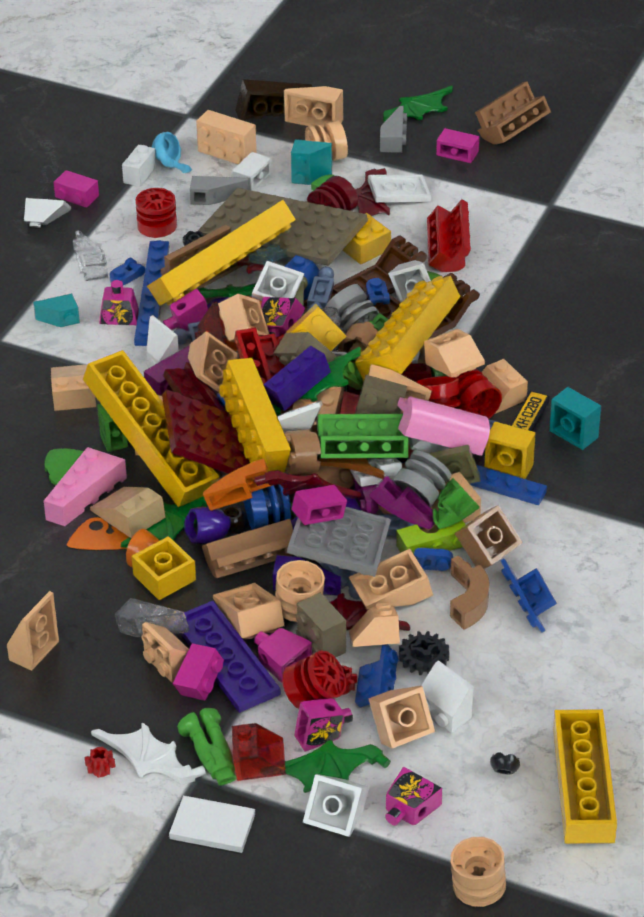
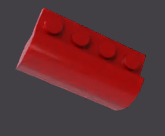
M461 199L451 212L437 205L427 217L428 265L441 272H457L465 267V257L471 251L468 202Z
M256 327L235 331L234 340L240 359H253L263 385L285 367V365L279 362V358L273 354L278 346L275 334L258 336Z

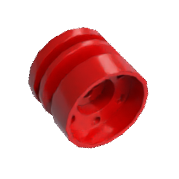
M158 187L141 191L135 199L138 231L147 237L153 238L165 237L173 233L177 228L175 195L165 188Z
M478 369L460 374L457 377L459 379L460 393L451 397L461 400L460 406L457 407H460L463 411L486 416L488 419L491 418L502 402L500 390L492 382L488 381L487 377Z
M437 376L416 381V383L431 390L429 402L462 410L460 407H457L460 406L461 400L451 398L460 393L459 379L457 377Z
M320 650L286 667L283 672L282 683L289 701L298 709L300 702L329 698L336 699L343 695L346 689L344 670L335 656L327 651Z

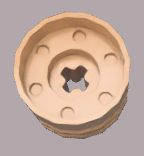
M340 121L326 122L324 128L320 124H316L315 127H306V141L332 143L333 161L347 157V138Z
M296 560L282 565L278 570L275 597L280 600L283 618L297 622V603L321 592L323 594L325 576L316 564L309 561Z
M471 837L458 843L451 852L450 861L453 890L456 897L463 903L471 906L484 907L495 903L503 896L506 890L505 858L501 846L494 840L486 837Z

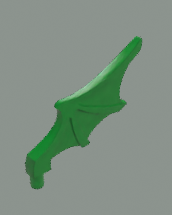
M451 85L424 95L399 98L401 103L399 106H403V113H407V117H414L416 120H422V115L428 112L448 111V107L442 105V98L452 93L453 86ZM398 107L384 111L383 121L385 122Z
M256 283L246 286H233L229 284L221 289H207L204 287L196 289L199 290L204 298L219 296L230 298L236 294L252 296Z
M357 347L349 353L329 362L328 365L331 373L299 399H309L311 402L318 401L316 396L322 391L331 387L348 385L349 381L344 379L343 372L350 361L360 356L361 347ZM272 404L278 417L281 414V409Z
M204 496L180 507L176 504L170 505L163 502L165 518L146 530L155 535L159 540L169 536L174 541L176 535L184 529L185 518L190 509L208 506ZM196 518L194 520V528L197 526ZM129 537L121 542V547L127 548L131 538Z
M328 740L309 754L292 760L261 766L260 771L266 775L281 773L293 776L305 786L303 792L306 793L312 789L315 774L349 780L351 772L366 761L372 765L377 762L384 768H387L391 761L383 755L381 749L372 744L354 749H342L335 746L333 740Z

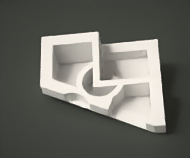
M396 458L368 459L371 466L383 470L384 476H388L392 481L402 469V463ZM351 470L352 475L361 487L378 484L383 480Z

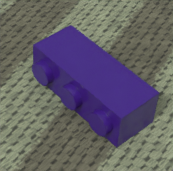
M309 346L264 384L271 403L285 411L331 373L325 354Z

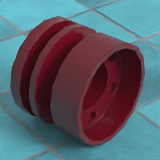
M332 176L323 182L321 186L309 193L307 202L353 211L358 204V196L348 180L341 176Z

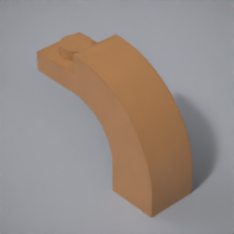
M458 555L451 559V576L467 591L450 600V617L465 630L477 623L486 613L489 603V578L480 564L472 568L468 562H465Z

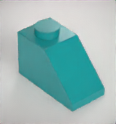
M72 293L33 302L35 319L57 327L80 323L78 305Z

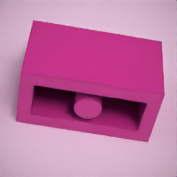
M445 128L437 139V156L472 163L479 152V136Z
M66 170L54 181L55 197L87 208L99 196L98 180Z
M335 485L300 490L295 492L292 511L304 525L342 519L347 499Z
M192 643L174 679L173 685L182 696L205 701L213 689L218 673L222 670L224 659L216 648Z

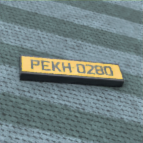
M529 391L510 426L533 431L549 403L550 396Z

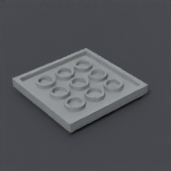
M349 507L345 508L342 519L304 525L297 518L287 553L375 577L391 519Z

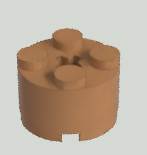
M367 321L351 325L345 333L347 337L338 344V352L349 353L357 347H361V350L364 351L368 343L375 338L378 330L374 328L372 323ZM358 356L357 358H355V359L352 360L351 362H353V363L355 364L356 360H357L360 356Z
M312 429L284 432L291 448L285 473L298 475L318 472L321 461H317V454H321L318 436L315 432H311Z

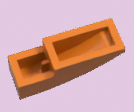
M265 459L247 464L229 473L203 492V496L209 510H215L252 498L253 491L270 487L268 483L258 486L255 483V477L265 475V472H270Z

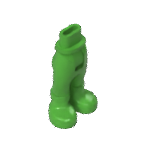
M204 708L199 713L200 722L203 728L206 729L212 744L208 743L204 731L200 727L198 717L194 712L182 718L177 729L180 735L191 738L201 763L211 774V777L217 780L220 786L235 781L237 777L234 773L233 756L219 726L221 722L219 712L214 708Z

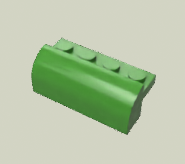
M317 414V436L321 448V454H318V457L408 458V437L404 436L398 429L403 414Z

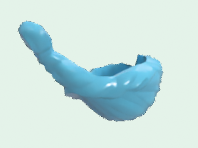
M170 132L158 134L151 147L155 148L156 159L166 167L171 169L177 168L182 173H190L192 168L189 165L178 163L181 157V147L176 136Z

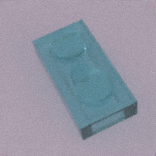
M277 244L268 245V248L257 249V252L249 254V262L265 265L266 261L274 262L288 256L287 249L280 248V245Z

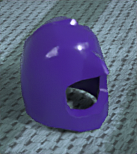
M196 507L190 509L187 514L184 529L191 543L207 544L221 540L227 535L231 519L220 509L210 511L209 507ZM195 518H197V535L194 531Z

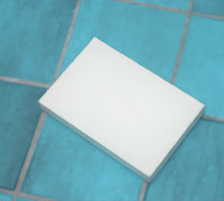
M368 175V183L375 202L431 201V194L423 175Z
M183 795L169 837L172 840L242 853L255 817V809Z

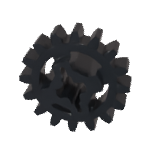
M417 631V636L409 634L408 640L402 639V645H399V661L403 662V668L410 667L411 673L417 670L419 675H422L423 672L429 674L438 660L445 666L447 661H449V644H445V638L438 639L437 633L430 636L429 631L425 635Z

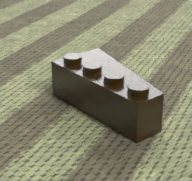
M243 79L235 109L237 116L242 121H246L248 118L262 119V116L269 115L273 117L280 116V114L284 113V90L312 87V84Z

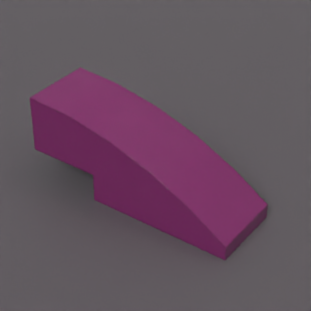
M388 476L381 480L369 494L380 506L404 521L414 525L417 524L426 529H431L435 524L433 510L409 486L402 491Z

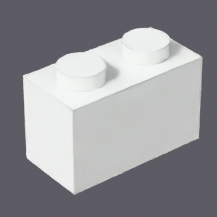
M138 144L122 164L123 183L138 187L142 186L156 168L155 148Z
M251 152L240 164L233 168L231 177L249 178V190L254 191L272 174L271 158Z

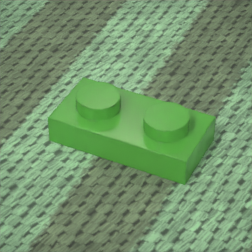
M350 361L343 372L344 379H348L349 386L360 390L364 381L356 364Z

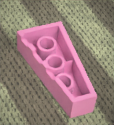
M87 447L45 498L46 520L62 526H66L85 511L84 508L86 506L95 504L99 500L100 495L104 492L109 493L114 489V485L120 481L122 483L127 479L125 459Z

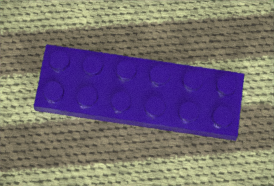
M214 601L172 617L173 625L189 646L193 643L216 648L224 659L222 670L218 673L215 681L239 713L281 695V688Z

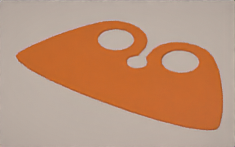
M96 517L82 523L69 539L67 546L85 550L127 549L121 547V542L129 538V536L112 526L114 530L112 534L106 533V530L109 528L108 522ZM100 521L103 523V528L95 531L90 529L89 525L91 522Z

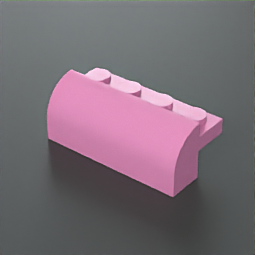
M411 396L408 399L399 398L397 406L404 413L398 429L404 436L450 448L469 445L473 454L483 455L490 432V424L486 416Z

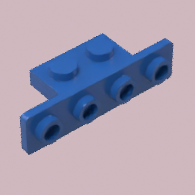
M505 559L500 560L504 567L501 570L507 581H512V584L509 585L516 597L520 596L521 598L518 600L519 605L524 612H529L526 618L533 628L537 626L541 633L546 630L538 615L556 605L557 602L542 575L536 568L517 579Z
M388 644L382 645L379 661L359 668L355 703L359 708L370 705L368 698L394 690L399 658L397 652L392 650Z

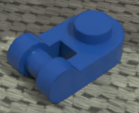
M130 257L126 259L124 264L110 272V282L120 280L123 282V285H126L141 277L145 273V267L137 264V261Z
M379 278L368 280L366 283V294L368 300L373 303V306L376 303L390 304V296L385 281Z
M417 548L414 551V556L424 571H446L451 568V559L454 557L449 550Z

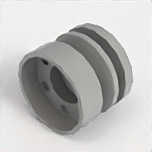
M358 284L344 288L333 296L325 306L327 314L334 322L338 321L337 326L344 333H346L351 325L366 321L370 322L379 314L378 309L373 306L370 300L365 301L367 295Z
M415 450L410 455V459L405 462L407 469H401L393 482L402 491L409 486L431 508L439 496L438 490L445 488L452 474L435 457L423 451Z

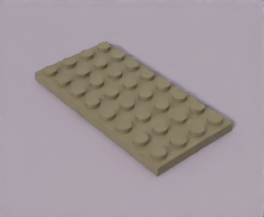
M237 188L198 231H201L203 235H207L227 225L231 228V232H233L281 200H284L296 220L290 223L291 228L265 243L257 250L290 258L298 255L314 263L329 266L366 224L368 218L367 214Z

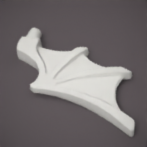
M144 723L141 724V729L129 734H109L101 729L91 731L92 736L123 754L134 766L139 777L156 772L169 776L179 784H188L194 782L195 778L206 775L203 765L191 769L190 765L182 766L176 757L175 742L172 741L170 744L160 742L154 738L149 727Z

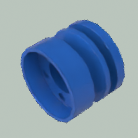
M280 484L266 487L265 491L263 489L253 491L252 498L244 500L246 516L252 530L267 526L269 516L273 524L280 522V519L281 521L291 520L290 497L283 494V487Z

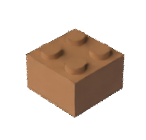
M499 505L483 512L454 533L474 565L480 564L483 569L493 565L523 543Z

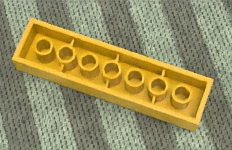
M281 200L147 285L159 306L164 303L169 306L291 228L290 223L296 219L285 201Z
M438 276L432 281H420L414 285L413 290L407 294L406 299L399 304L398 309L392 313L390 319L384 323L383 328L376 333L375 338L368 343L367 348L361 352L360 357L356 360L355 364L363 381L365 375L369 373L371 364L391 369L399 374L404 372L423 347L424 341L429 339L460 298L451 276L444 278Z
M121 350L88 363L83 381L175 504L180 507L203 497V492L218 481V474L211 467L171 453L163 402L127 354Z

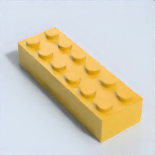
M253 359L228 360L226 369L223 370V383L219 387L220 396L225 400L226 411L232 417V425L234 428L236 427L238 432V440L243 444L245 457L249 459L250 463L264 458L269 471L278 470L285 473L291 448Z
M603 709L554 710L553 735L564 843H615L617 819Z

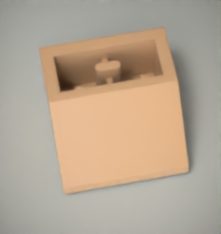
M459 329L424 341L426 365L449 377H458L464 372L475 370L477 367L485 364V360L471 335Z
M145 622L142 624L143 635L141 636L144 643L143 656L148 663H152L158 669L161 676H166L173 683L189 649L166 627Z

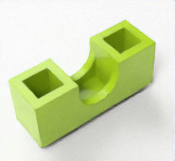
M461 520L445 528L439 529L437 527V532L425 533L417 524L396 530V546L400 553L411 549L413 554L417 548L445 549L449 551L459 549L463 546L454 533L466 524Z

